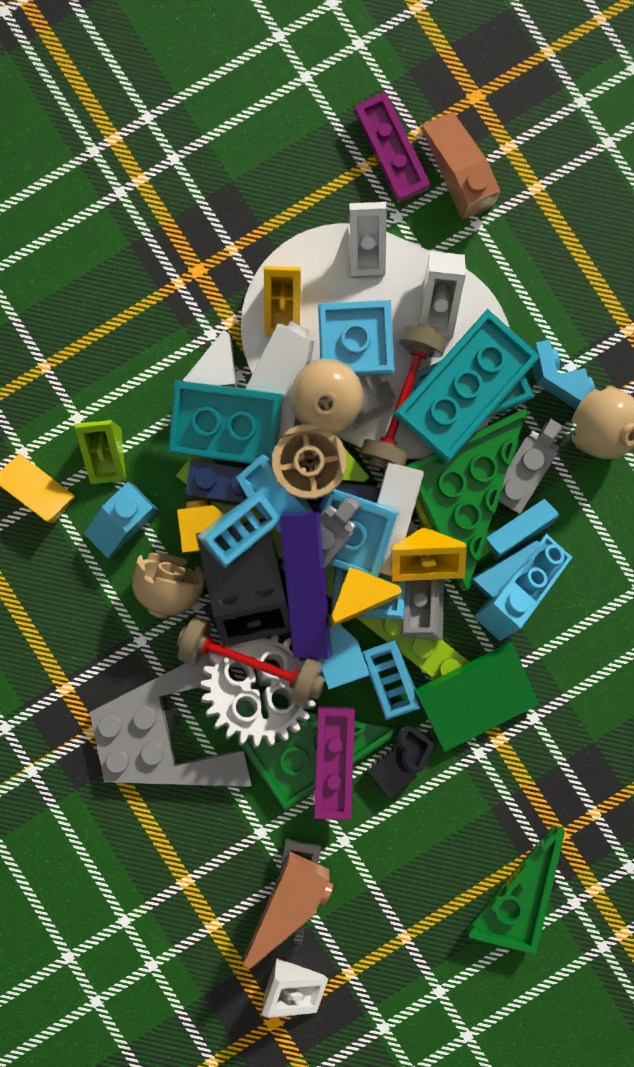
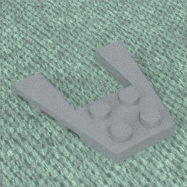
M209 651L207 655L202 654L200 660L194 666L184 663L90 712L104 782L243 787L252 785L244 749L178 764L175 762L161 696L199 688L201 681L210 680L211 678L202 672L204 666L215 667L209 660L212 652Z

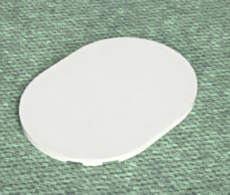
M349 223L330 224L309 229L292 237L274 250L263 262L253 277L244 299L241 316V338L245 357L253 374L272 334H265L264 266L301 267L300 326L309 330L307 337L315 341L310 364L320 360L318 303L391 300L394 375L358 377L363 388L361 411L357 419L345 430L333 433L340 440L361 449L365 439L379 441L380 437L386 436L413 356L410 355V350L400 345L399 339L405 326H417L419 324L429 250L386 232V275L351 276L348 237ZM466 268V277L453 339L445 338L447 345L442 357L433 358L427 356L426 360H421L418 370L441 361L486 309H489L509 327L507 318L493 293L478 277ZM493 416L485 419L475 432L483 429ZM399 423L394 441L397 442L396 448L408 453L407 460L421 459L434 453L404 425Z

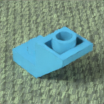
M551 341L536 342L531 347L541 356L532 366L536 384L572 408L577 409L579 403L587 394L595 390L594 382L591 377L587 376L586 368L558 374L560 358L557 350L552 349Z
M264 454L259 456L236 477L247 498L257 491H261L279 516L283 513L313 512L306 499H300L288 493L285 486L283 485L282 487L278 483L272 469V460ZM279 523L274 528L281 534V524Z

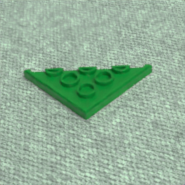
M526 408L473 433L447 463L435 453H431L406 466L424 472L417 498L433 531L466 544L465 578L456 579L462 591H466L471 587V579L488 535L486 533L503 490L502 485L519 441L518 437L523 421L528 414Z
M240 701L236 704V710L240 716L246 718L254 715V708L250 702ZM261 702L262 717L267 719L268 713L264 703ZM273 704L277 709L285 710L288 708L287 706ZM304 710L310 718L306 722L296 719L301 729L294 733L287 728L288 739L284 742L276 734L274 745L271 747L268 746L265 738H261L257 748H254L251 737H247L246 741L242 744V748L284 811L315 791L318 733L317 712ZM354 720L353 764L390 740L395 728ZM235 732L234 736L239 742V734Z

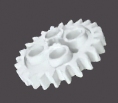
M278 635L272 636L271 639L262 638L231 645L232 647L225 646V648L254 657L262 662L275 660L279 663L281 669L294 673L296 669L301 671L307 660L300 661L299 658H293V651L289 649L292 639L288 638L281 644L278 642ZM211 653L209 660L215 667L204 666L202 672L211 679L201 681L200 688L209 690L210 693L202 696L201 703H212V707L207 710L205 715L206 717L218 716L219 719L214 726L215 729L221 728L224 725L228 727L226 739H229L236 732L239 734V745L241 746L247 737H251L254 748L259 746L261 738H265L266 743L271 747L274 745L276 734L284 742L288 739L287 728L294 733L301 729L296 719L306 722L310 718L302 707L291 703L294 688L289 687V681L257 670L259 685L267 687L262 694L264 707L268 713V718L264 719L261 714L259 691L251 689L256 681L253 668ZM234 666L241 667L245 670L247 679L242 682L234 681L230 678L228 670ZM272 695H284L288 699L289 707L285 710L277 709L272 703ZM311 700L306 709H312L316 703ZM240 701L250 702L254 708V715L246 718L240 716L237 713L236 704Z

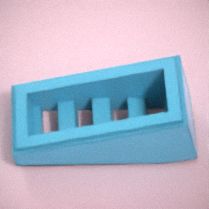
M257 491L211 524L197 537L213 558L225 568L279 524L280 516L262 492ZM254 506L258 508L266 519L262 524L250 510ZM243 515L254 528L251 532H248L239 521V518ZM231 525L241 536V539L237 542L227 530ZM220 535L229 547L226 550H223L215 540L217 536Z
M396 640L362 651L386 720L420 709L422 705L414 691L415 686ZM392 652L394 659L378 665L375 664L374 658ZM397 666L398 673L381 678L380 671ZM402 680L403 686L386 691L384 685ZM406 693L408 699L394 704L390 701L391 697Z

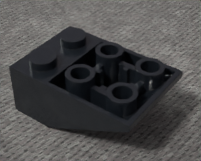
M258 519V521L262 524L266 519ZM249 522L242 523L248 532L254 530ZM232 525L227 528L236 542L241 539V536ZM271 530L225 568L213 558L197 536L200 533H196L212 611L223 647L290 633L287 589ZM220 535L215 538L223 550L229 547Z

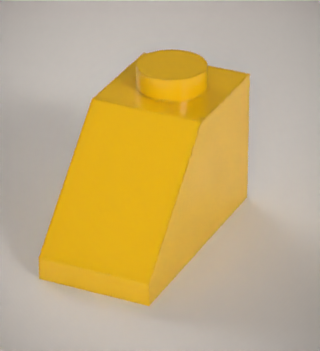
M206 500L186 502V509H178L182 552H199L196 533L203 532L225 514L213 505L208 506Z

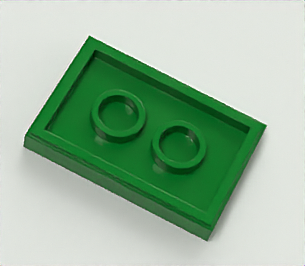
M511 642L414 690L444 752L539 705L517 651Z

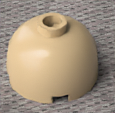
M320 359L308 364L297 373L290 390V404L295 417L301 424H314L319 427H325L317 431L336 433L345 430L357 419L363 405V388L358 376L350 366L335 359Z
M605 386L606 389L602 391L595 389L589 392L579 403L572 419V423L576 424V436L573 434L571 436L577 449L603 460L620 458L634 448V397L613 386Z
M302 424L289 429L278 441L272 453V469L278 483L282 487L284 485L288 493L300 499H318L329 495L340 485L346 472V452L341 440L332 432L317 431L325 427H319L314 424Z
M149 553L146 560H143L142 555L138 556L132 579L134 595L153 616L167 618L169 615L185 613L198 602L206 582L203 570L196 566L194 572L184 567L187 564V560L169 554Z

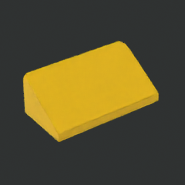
M18 454L0 471V486L49 523L54 524L75 498L74 494L21 454Z

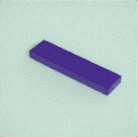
M283 513L280 515L293 658L329 659L332 655L320 513Z

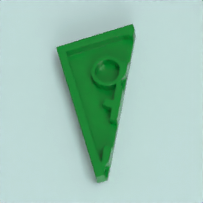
M553 825L468 926L466 932L468 938L534 955L537 954L565 835V830L562 827Z

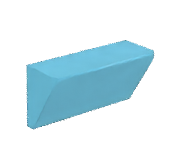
M543 499L488 536L486 540L494 559L499 561L554 524L559 517L558 512Z

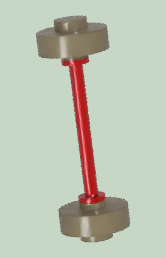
M418 324L417 326H405L402 330L399 343L404 348L410 350V355L413 356L394 413L409 397L421 360H426L427 356L440 358L444 354L447 340L431 326ZM392 416L386 436L380 437L379 441L365 439L360 451V455L370 460L369 465L384 471L387 462L405 466L408 458V453L396 448L397 442L394 441L400 422L394 416Z
M194 617L188 626L183 627L177 640L179 661L194 666L198 663L202 654L207 655L210 651L289 681V687L294 688L291 701L294 705L306 709L312 698L318 699L325 682V678L321 677L323 663L308 658L301 671L296 669L294 673L212 643L213 638L209 637L211 622L199 617Z

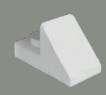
M386 202L349 203L348 237L351 276L386 275Z

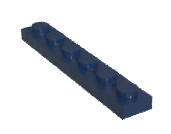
M191 460L185 496L186 498L239 505L247 499V496L236 477L246 468ZM341 482L335 488L374 503L377 502L380 491L378 487ZM326 496L318 499H306L313 512L321 514Z

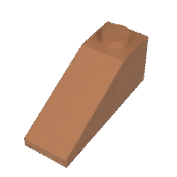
M451 112L423 124L421 129L461 220L493 208L501 192L487 159L455 113Z
M289 852L245 952L244 967L251 969L313 917L319 903L326 905L333 888V884L329 882L328 868Z

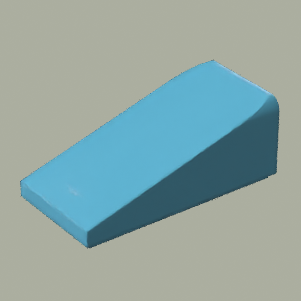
M537 540L526 543L472 576V584L487 597H496L541 547V543Z

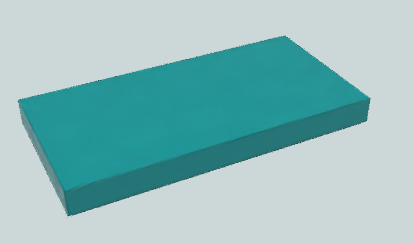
M486 309L392 416L447 463L541 356L489 309Z

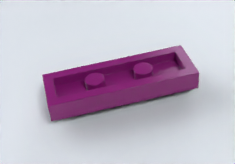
M383 92L355 105L354 114L397 203L399 204L429 190L430 182L387 93Z
M318 707L315 819L351 820L354 708Z

